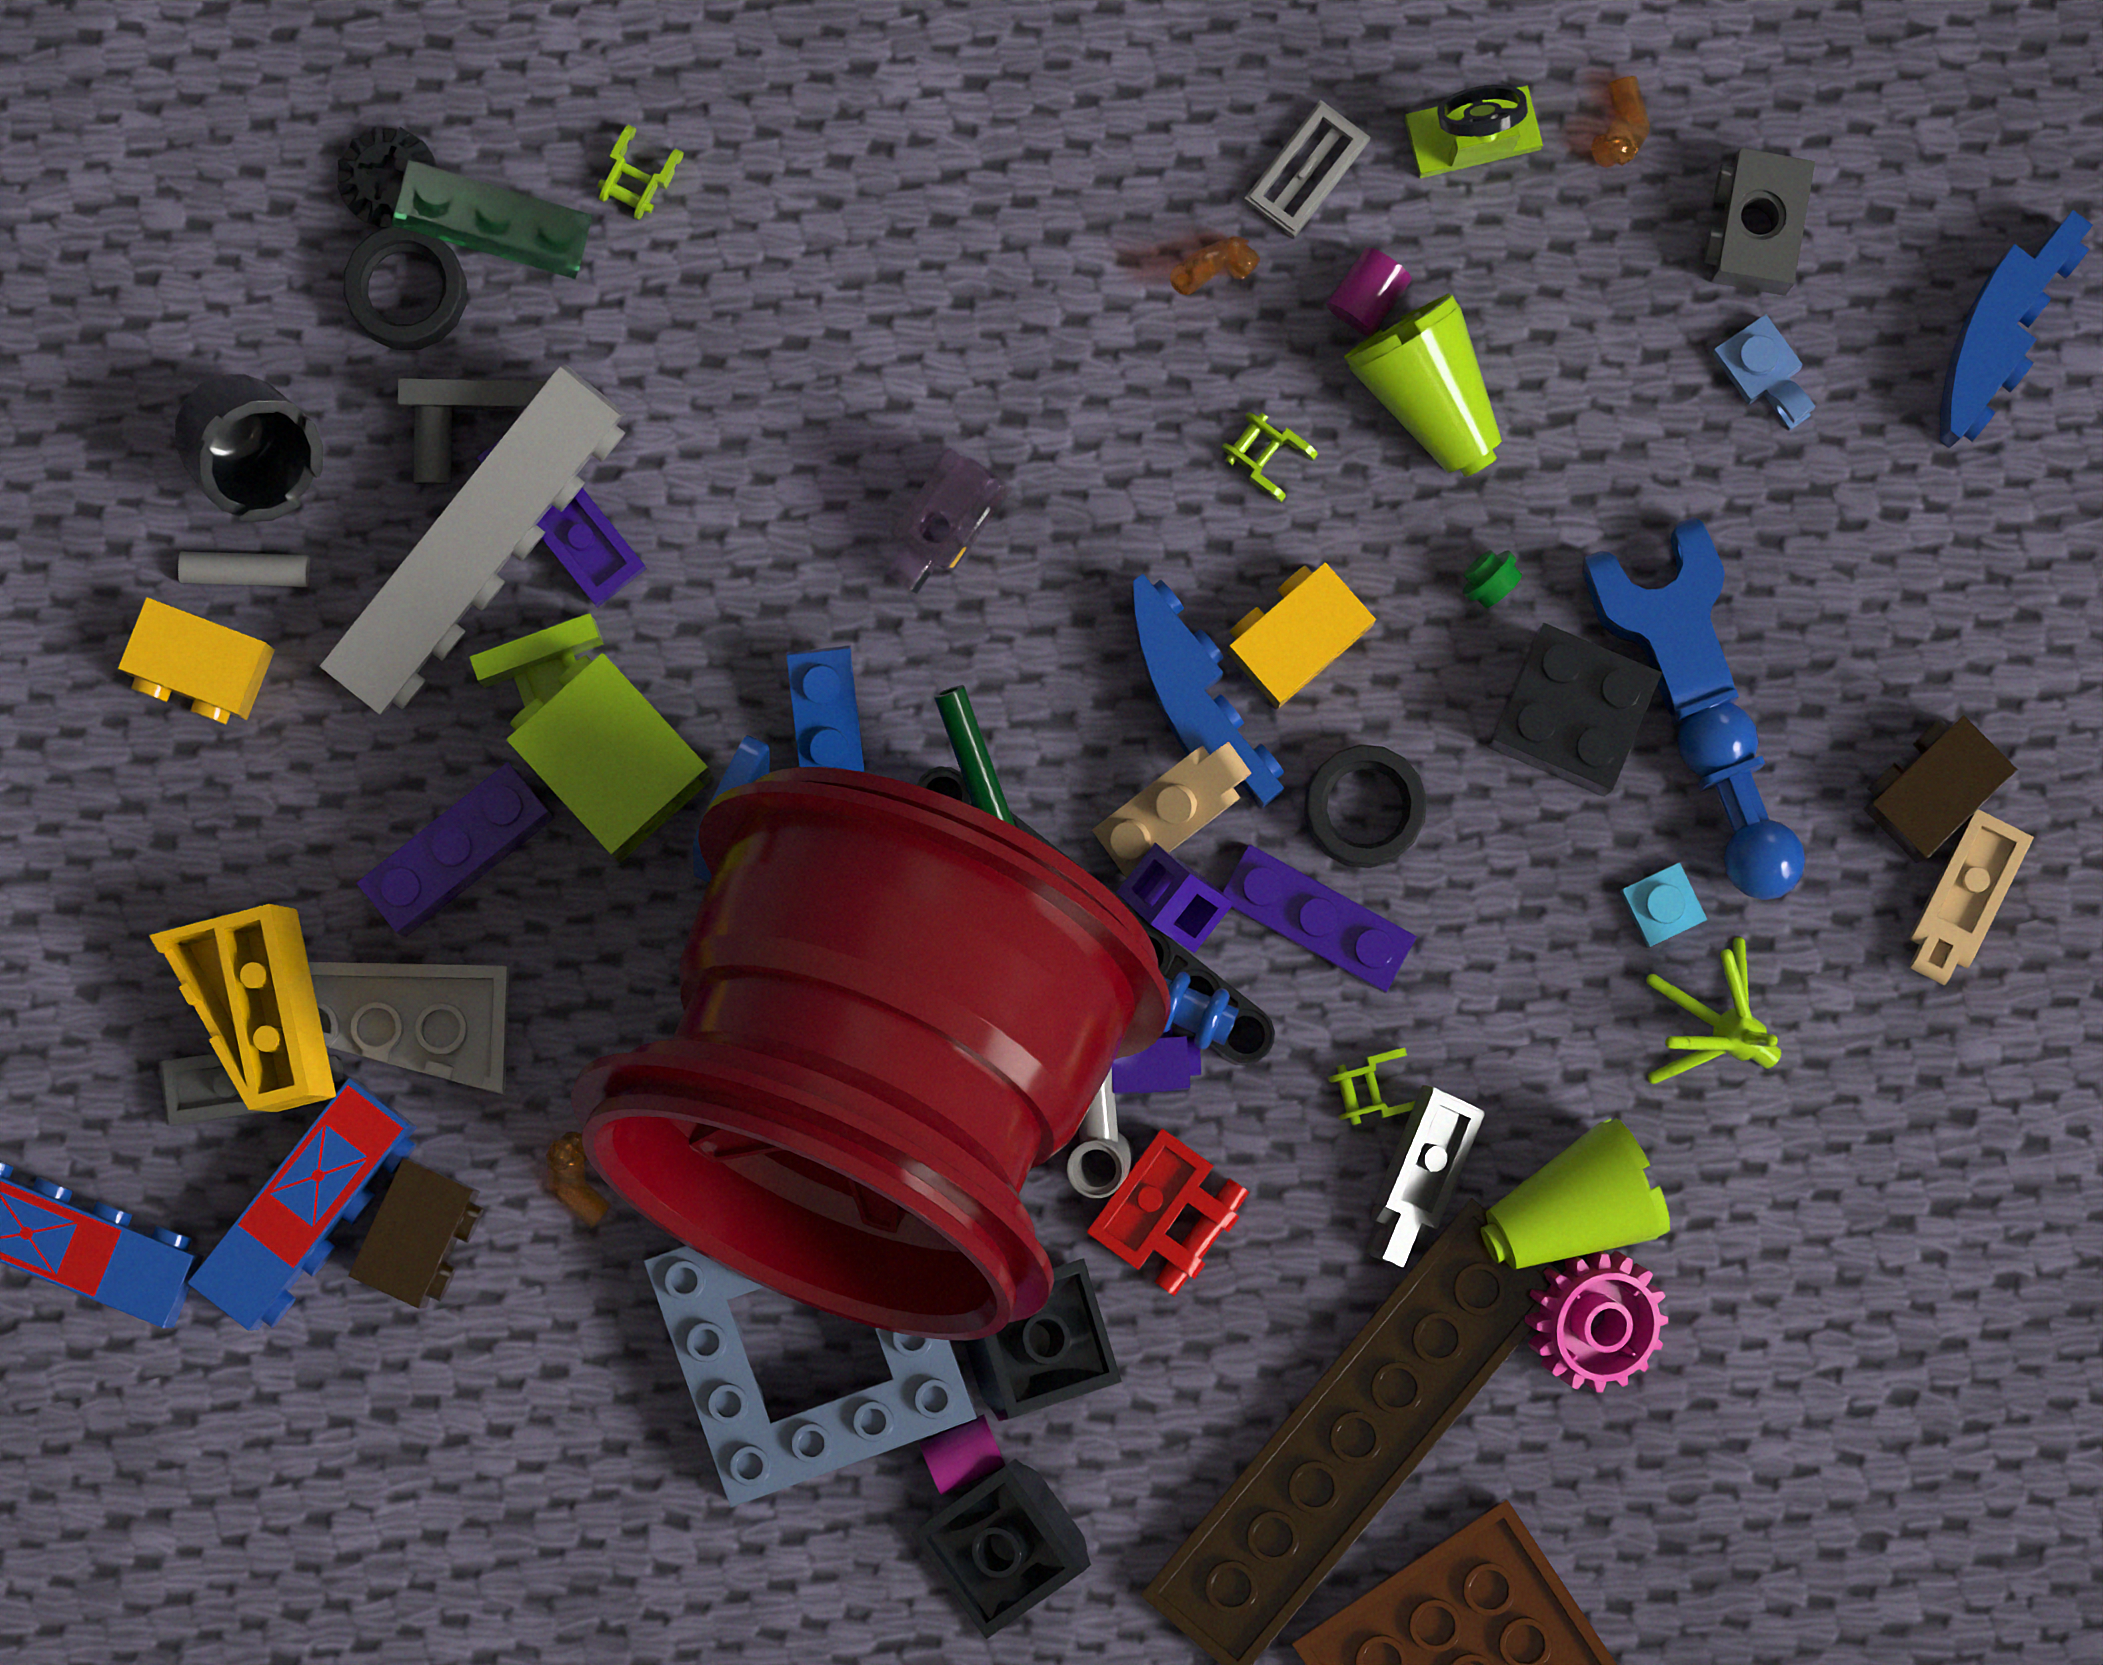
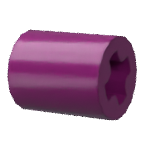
M1365 247L1327 301L1326 306L1336 317L1359 333L1369 337L1373 336L1412 281V277L1400 264L1377 249Z
M985 1414L978 1416L977 1419L919 1441L928 1468L941 1495L995 1473L1006 1465Z

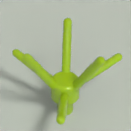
M1742 937L1734 938L1733 952L1730 949H1723L1720 953L1735 1008L1727 1010L1722 1015H1719L1655 974L1647 976L1646 982L1649 986L1714 1027L1713 1036L1667 1037L1665 1045L1670 1049L1698 1051L1650 1072L1647 1079L1651 1084H1656L1726 1052L1739 1061H1746L1751 1058L1766 1069L1772 1068L1779 1061L1781 1049L1776 1045L1778 1042L1777 1037L1773 1034H1768L1766 1026L1751 1015L1746 945Z

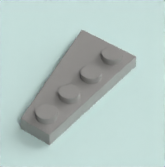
M308 962L327 1048L505 1095L509 996L508 966Z

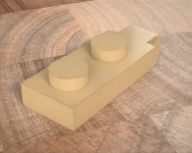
M1227 742L1210 755L1204 746H1201L1093 828L1092 831L1127 879L1154 843H1157L1170 853L1237 802L1240 796L1234 787L1252 773L1230 742Z
M1979 809L1967 819L1910 934L1909 940L1919 944L1910 963V969L1945 985L1957 964L1966 969L1970 966L2034 838L2033 836Z

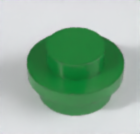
M1492 550L1483 553L1464 572L1463 576L1468 580V583L1465 585L1462 594L1469 601L1477 600L1484 608H1489L1499 602L1517 585L1522 577V573L1514 566L1516 557L1509 550L1498 555Z

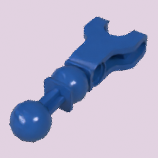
M1695 517L1680 521L1671 534L1670 542L1676 557L1677 575L1674 581L1664 588L1647 590L1633 584L1621 568L1617 557L1610 552L1600 551L1585 556L1582 574L1601 626L1615 637L1632 642L1640 647L1647 658L1650 668L1662 672L1657 686L1674 726L1680 724L1677 738L1680 756L1690 770L1702 777V780L1697 784L1700 792L1714 787L1718 791L1734 832L1727 842L1724 854L1728 877L1737 889L1749 897L1761 900L1782 897L1793 890L1803 876L1806 862L1804 848L1793 830L1781 822L1769 819L1752 773L1764 766L1765 761L1763 756L1756 757L1759 740L1754 722L1747 712L1734 704L1739 695L1735 689L1731 672L1711 622L1712 606L1720 596L1725 572L1705 525Z

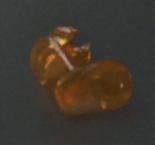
M1637 76L1620 78L1607 84L1615 119L1608 127L1607 133L1595 136L1591 144L1595 161L1604 168L1612 167L1616 163L1623 166L1632 161L1650 132V121Z
M1233 235L1192 253L1172 270L1170 282L1178 293L1191 295L1225 268L1229 270L1235 279L1244 280L1258 266L1260 256L1248 246L1249 240Z
M569 1131L560 1140H554L547 1151L549 1190L560 1203L593 1229L609 1211L612 1204L585 1182L584 1162L588 1158L582 1145V1134Z

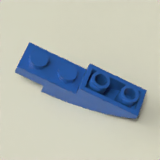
M2074 210L2059 223L2034 257L2014 244L2001 257L1970 307L1955 342L1944 383L1940 409L1939 441L1948 448H1951L1962 436L1973 442L1996 413L1987 404L2002 386L2010 393L2034 362L2025 355L2037 339L2017 323L2020 322L2029 328L2051 300V297L2043 292L2056 273L2066 279L2089 251V248L2081 243V240L2093 224Z
M1141 574L1132 584L1134 625L1139 652L1149 685L1164 719L1187 756L1201 746H1204L1210 755L1227 742H1230L1252 773L1240 784L1257 805L1263 809L1278 797L1284 789L1277 780L1284 774L1282 767L1263 744L1260 743L1254 749L1251 748L1237 730L1244 724V721L1222 694L1212 699L1206 692L1219 682L1223 675V671L1217 665L1224 659L1218 647L1202 629H1199L1194 634L1189 631L1177 616V614L1184 610L1183 605L1161 579L1152 585L1146 576Z
M851 645L787 652L799 767H828L865 772Z

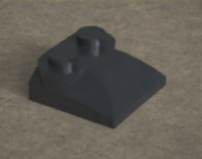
M1084 1258L1053 1268V1288L1047 1303L1038 1313L1026 1319L1008 1322L1001 1331L994 1335L981 1339L964 1340L981 1397L999 1421L1008 1420L1122 1382Z
M1017 1459L1009 1462L911 1533L986 1639L1080 1575L1091 1565L1086 1541L1080 1529L1042 1476L1033 1468L1022 1464Z

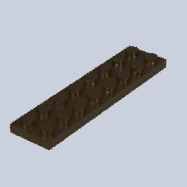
M1470 1198L1140 1593V1596L1221 1665L1254 1664L1533 1328L1525 1323V1316L1539 1312L1541 1304L1529 1296L1531 1290H1548L1551 1284L1544 1274L1547 1267L1560 1274L1562 1273L1549 1262L1515 1270L1508 1265L1506 1260L1496 1263L1487 1250L1481 1235V1228L1488 1225L1487 1210L1473 1198Z

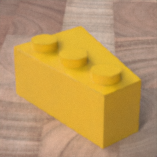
M266 904L149 935L158 952L164 953L181 983L179 989L188 1005L195 1007L212 1038L209 1039V1042L248 1110L279 1112L336 1097L297 909Z

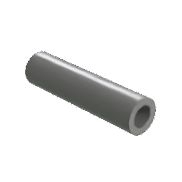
M181 551L179 555L178 576L180 583L309 586V555Z

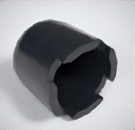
M224 374L201 383L184 400L175 420V445L185 469L203 493L222 511L238 516L240 520L246 522L273 521L296 510L300 506L298 499L309 488L313 477L319 478L323 470V444L315 424L272 385L249 375Z

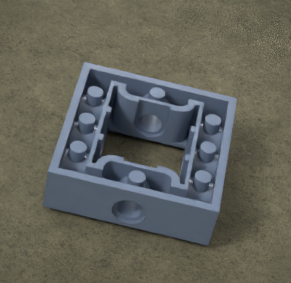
M688 1246L644 1261L730 1508L977 1419L975 1408L950 1340L923 1338L875 1328L893 1377L892 1380L872 1387L869 1386L837 1400L800 1411L797 1414L770 1423L766 1412L767 1403L762 1385H758L742 1341V1336H744L742 1328L736 1316L731 1312L727 1301L765 1287L719 1265Z

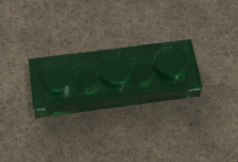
M409 160L391 225L576 279L593 215Z

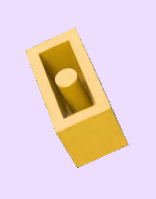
M1326 562L1313 573L1306 565L1300 568L1277 589L1284 599L1266 614L1259 607H1256L1229 631L1236 640L1229 646L1227 654L1277 710L1371 629L1376 621V618Z
M146 597L118 669L135 678L131 689L166 703L171 692L194 700L191 712L226 725L230 714L244 720L248 719L275 649L266 642Z

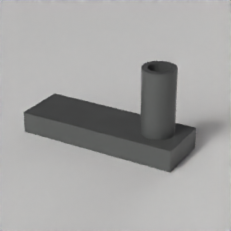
M398 378V404L405 409H414L413 483L452 484L453 409L524 411L547 381Z

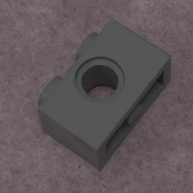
M1740 148L1733 158L1731 166L1721 164L1714 192V202L1724 204L1721 226H1710L1703 257V263L1714 265L1711 283L1782 296L1789 292L1795 283L1815 161ZM1750 208L1763 211L1770 219L1771 232L1763 235L1751 233L1742 223L1741 212Z

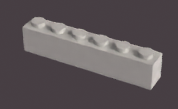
M567 365L559 366L322 662L320 667L379 715L388 710L393 703L403 710L426 682L418 672L432 654L442 661L466 632L457 623L469 608L474 605L480 611H483L505 584V581L497 575L512 555L522 562L543 537L545 531L538 527L537 524L552 505L562 512L581 490L585 482L577 474L591 456L602 462L618 444L625 432L617 424L626 413Z

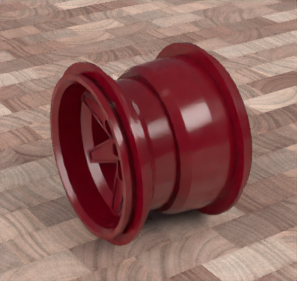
M796 767L765 774L753 783L731 788L718 795L708 806L699 826L698 842L701 854L712 877L702 898L679 962L680 998L685 1012L673 1038L643 1044L629 1053H616L597 1058L589 1062L580 1071L572 1088L571 1105L575 1117L583 1129L582 1145L590 1163L601 1178L623 1200L675 1239L746 1279L824 1312L887 1331L940 1340L981 1339L1001 1331L1008 1322L1026 1319L1038 1313L1045 1306L1054 1284V1273L1048 1255L1035 1238L1033 1223L1019 1194L1030 1169L1047 1161L1074 1137L1110 1072L1114 1060L1146 1050L1159 1039L1165 1029L1171 1012V997L1167 983L1158 968L1155 948L1147 932L1129 909L1111 891L1060 852L987 812L917 785L848 769Z

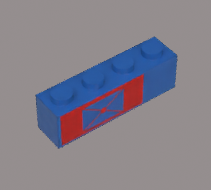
M349 1078L338 1091L336 1097L330 1101L192 1276L188 1284L246 1330H258L263 1323L273 1328L295 1302L296 1297L288 1291L305 1271L313 1277L335 1251L336 1246L329 1239L345 1220L353 1226L371 1206L376 1195L369 1188L384 1169L392 1175L396 1173L403 1158L408 1159L414 1151L416 1144L409 1137L416 1130L417 1126L360 1081Z
M0 1160V1263L161 1328L175 1327L191 1288L188 1282L199 1269L204 1257L201 1254L188 1250L192 1241L191 1237L161 1225L155 1226L152 1235L131 1227L129 1223L133 1214L101 1201H96L93 1211L70 1202L73 1194L72 1189L42 1177L36 1178L33 1187L10 1178L14 1166Z

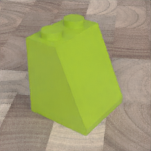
M602 652L593 661L587 655H584L573 663L558 679L563 688L545 705L537 698L521 710L510 723L515 732L506 740L606 850L621 863L713 780L714 776L708 766Z

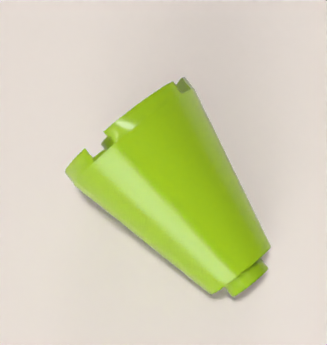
M1448 293L1400 317V322L1383 333L1381 329L1375 332L1373 336L1366 338L1346 353L1344 358L1352 373L1447 473L1460 469L1463 476L1468 477L1484 469L1497 459L1493 449L1502 442L1460 304L1457 303L1453 294L1450 295Z
M1610 1118L1604 1122H1599L1486 1211L1488 1225L1481 1228V1235L1487 1250L1496 1263L1506 1260L1508 1265L1515 1270L1656 1240L1659 1236L1670 1231V1217L1660 1185L1652 1189L1650 1188L1643 1169L1651 1165L1633 1134L1622 1121L1617 1118L1613 1120Z

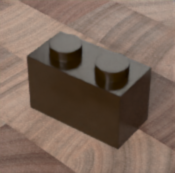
M1965 715L1955 719L1949 725L1941 718L1937 719L1913 742L1912 745L1920 753L1903 770L1894 762L1867 788L1875 797L1863 810L1915 863L1928 859L2018 770Z
M403 1158L348 1276L418 1309L426 1308L430 1298L440 1302L447 1292L456 1271V1266L447 1263L458 1239L466 1243L469 1242L483 1214L484 1208L475 1204L480 1191L412 1159Z

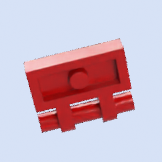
M1161 1128L1086 1233L1137 1270L1141 1268L1153 1250L1168 1260V1263L1154 1282L1175 1297L1189 1276L1195 1280L1206 1265L1202 1258L1222 1230L1229 1233L1240 1218L1236 1211L1250 1192L1231 1178H1228L1215 1198L1199 1186L1214 1165ZM1188 1203L1198 1210L1202 1216L1180 1245L1165 1233Z

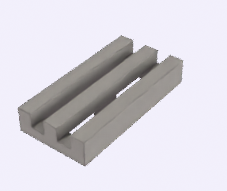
M1320 100L1246 195L1244 202L1251 208L1257 209L1267 220L1277 224L1287 235L1294 239L1369 143L1371 137ZM1322 120H1324L1332 128L1275 202L1272 203L1264 195ZM1342 135L1351 140L1350 144L1292 218L1284 210Z

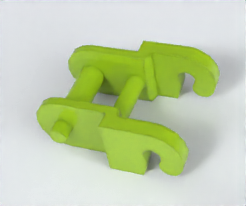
M628 124L622 131L609 156L611 162L615 165L607 180L600 179L597 187L602 189L599 196L600 201L605 202L612 196L635 208L634 218L640 220L645 211L650 214L652 213L655 205L649 203L658 186L665 190L667 189L675 173L674 168L676 164H680L684 152L675 148L666 161L661 173H654L651 176L627 164L624 159L628 149V141H632L636 134V128ZM623 172L647 184L642 196L617 184Z
M1247 412L1245 418L1250 423L1233 446L1227 443H1223L1221 446L1222 450L1228 454L1225 461L1230 465L1238 461L1252 472L1249 478L1251 483L1263 492H1269L1275 501L1282 503L1286 497L1285 493L1261 475L1263 466L1276 449L1285 443L1295 450L1300 449L1303 451V455L1311 461H1314L1318 452L1288 428L1282 434L1266 423L1268 416L1261 412L1259 416H1256L1251 412ZM1261 432L1271 439V442L1254 462L1244 453Z
M1405 1047L1365 1058L1367 1067L1348 1072L1346 1064L1336 1067L1338 1074L1328 1077V1081H1338L1346 1112L1338 1116L1339 1121L1350 1118L1352 1125L1361 1123L1359 1115L1379 1110L1381 1118H1386L1412 1111L1416 1101L1388 1108L1385 1102H1382L1374 1074L1376 1064L1407 1056ZM1365 1074L1373 1105L1359 1108L1351 1078Z

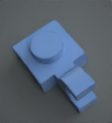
M1767 314L1714 349L1713 356L1748 405L1764 395L1789 431L1811 416L1809 412L1814 410L1816 406L1804 390L1790 379L1791 376L1800 371L1803 364Z

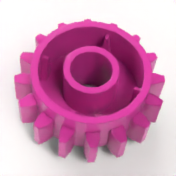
M1616 1250L1610 1257L1604 1251L1587 1254L1586 1263L1578 1256L1565 1259L1567 1270L1562 1274L1547 1267L1544 1274L1551 1284L1548 1290L1532 1289L1529 1295L1541 1304L1540 1311L1525 1316V1323L1540 1331L1539 1334L1528 1341L1530 1349L1544 1356L1540 1365L1556 1377L1561 1374L1560 1380L1572 1388L1579 1389L1585 1383L1586 1386L1595 1392H1603L1608 1381H1614L1624 1387L1628 1385V1375L1638 1369L1645 1372L1649 1368L1647 1360L1653 1350H1661L1663 1343L1658 1339L1660 1326L1668 1324V1316L1659 1312L1658 1303L1665 1298L1664 1292L1654 1285L1648 1284L1653 1274L1641 1265L1633 1264V1259ZM1605 1310L1602 1323L1595 1330L1591 1331V1323L1594 1317L1600 1311Z

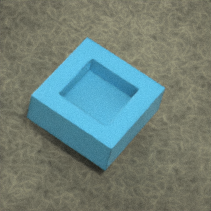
M1680 862L1620 890L1647 948L1707 920Z

